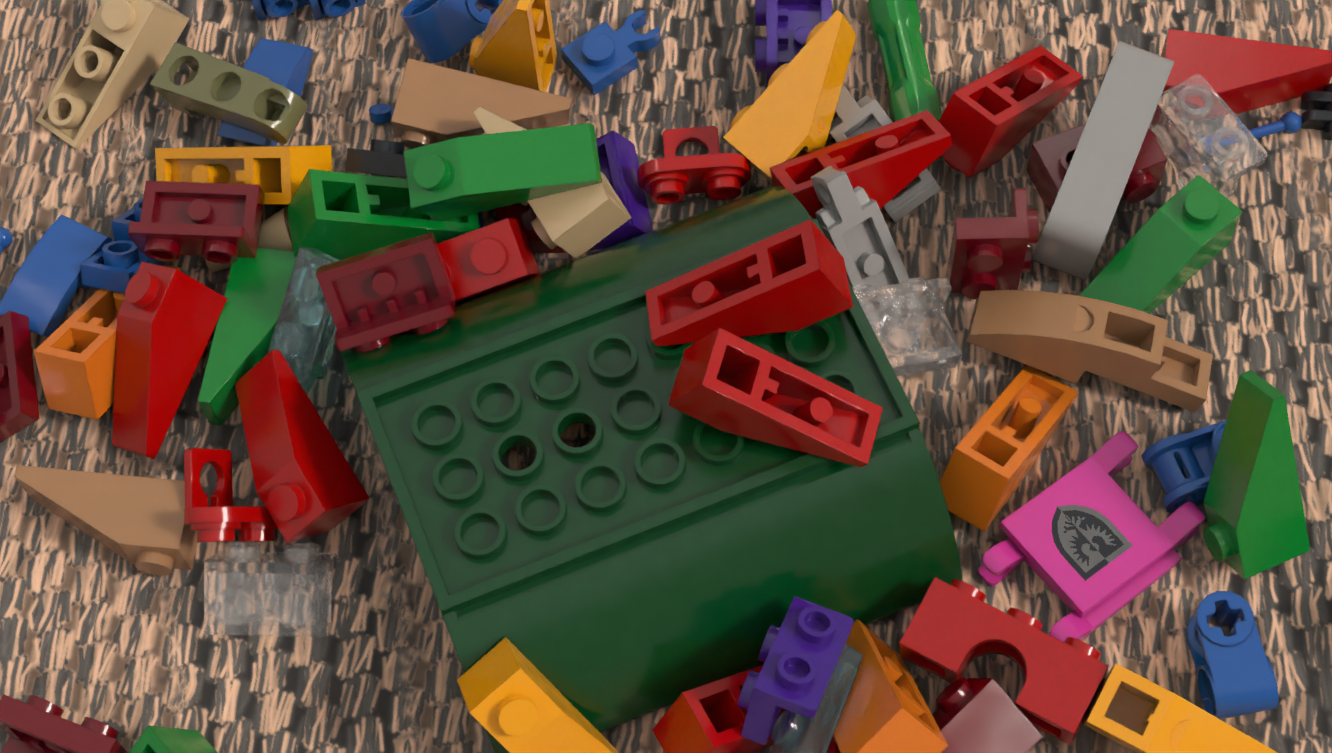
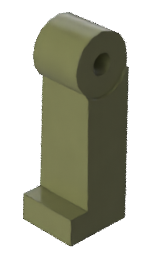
M176 42L150 83L176 110L194 116L195 112L251 130L281 144H287L308 108L307 103L300 96L286 87L270 81V78ZM186 63L192 69V72L184 85H176L174 83L175 73L181 65Z

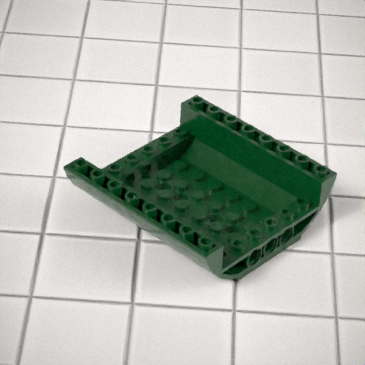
M770 186L455 305L454 315L447 318V323L435 331L425 334H414L411 329L389 336L390 340L385 345L371 351L356 352L355 347L340 351L464 673L501 640L507 637L561 694L602 733L673 704L682 692L764 665V662L758 661L768 629L771 624L781 627L794 596L847 615L853 619V623L858 619L866 626L920 604L935 577L948 584L951 583L952 579L962 580L960 558L953 526L932 459L919 428L920 421L850 283L852 308L797 331L740 338L883 407L868 465L858 467L723 432L668 406L684 351L696 342L659 347L651 341L645 291L809 219L824 234L817 218L812 219L804 206L790 191L782 186ZM575 423H584L591 426L596 433L592 441L587 445L571 447L560 439L564 429ZM515 446H527L536 452V458L529 467L523 470H511L501 463L502 457L507 450ZM487 731L494 752L509 753Z

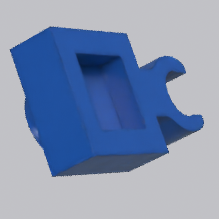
M639 10L629 15L624 25L615 32L604 21L561 48L562 60L594 96L638 68L637 57L634 53L648 51L657 46L661 40L660 28L657 26L646 34L635 32L637 28L647 24L644 10Z

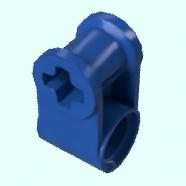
M412 0L402 9L400 16L429 63H437L459 53L469 41L486 30L491 15L503 0Z
M1226 420L1190 433L1169 436L1151 445L1141 455L1145 466L1154 469L1166 496L1162 502L1167 512H1175L1186 502H1192L1196 506L1204 502Z
M1216 591L1207 595L1198 605L1196 613L1189 619L1186 628L1187 643L1196 668L1198 688L1201 698L1204 699L1202 701L1205 711L1221 720L1277 708L1279 694L1275 674L1270 661L1265 655L1250 605L1240 595L1230 591ZM1212 617H1215L1219 626L1230 627L1231 631L1227 636H1224L1220 627H1209L1208 622Z

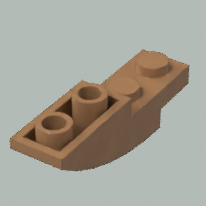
M980 291L976 298L966 342L1073 383H1077L1082 374L1088 371L1195 413L1207 398L1213 355L1165 337L1168 320L1103 300L1045 291Z

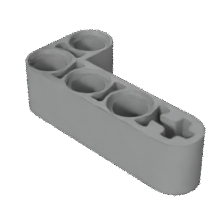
M1119 41L1035 249L1032 261L1084 281L1087 280L1108 233L1174 64L1173 60Z

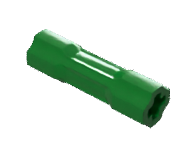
M869 0L866 5L873 37L879 46L890 97L888 106L892 122L926 110L939 121L942 111L937 89L932 85L920 33L921 19L916 0Z

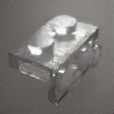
M1195 74L1162 93L1149 129L1166 156L1167 162L1178 174L1181 188L1199 174L1231 201L1239 177L1263 164L1267 157V151L1201 74Z
M915 277L899 284L877 287L862 284L852 287L896 376L956 367L963 354L943 309V305L952 290L948 278L926 280L921 277Z
M230 542L223 544V551L215 553L204 561V634L327 637L331 633V572L337 567V554L321 553V545L314 543L284 545V552H260V543Z

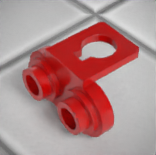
M715 126L665 130L663 132L664 158L647 161L640 165L637 170L639 187L650 194L653 203L660 205L681 202L685 198V194L707 193L708 197L714 200L734 199L741 195V187L752 176L750 161L745 156L736 153H720L718 129ZM690 141L703 144L708 151V154L676 157L678 148Z
M202 448L186 449L184 452V524L191 525V530L197 531V543L235 541V530H238V542L275 541V529H278L266 507L233 506L231 451ZM207 462L214 467L217 474V487L210 496V507H208V496L204 493L200 483V473Z

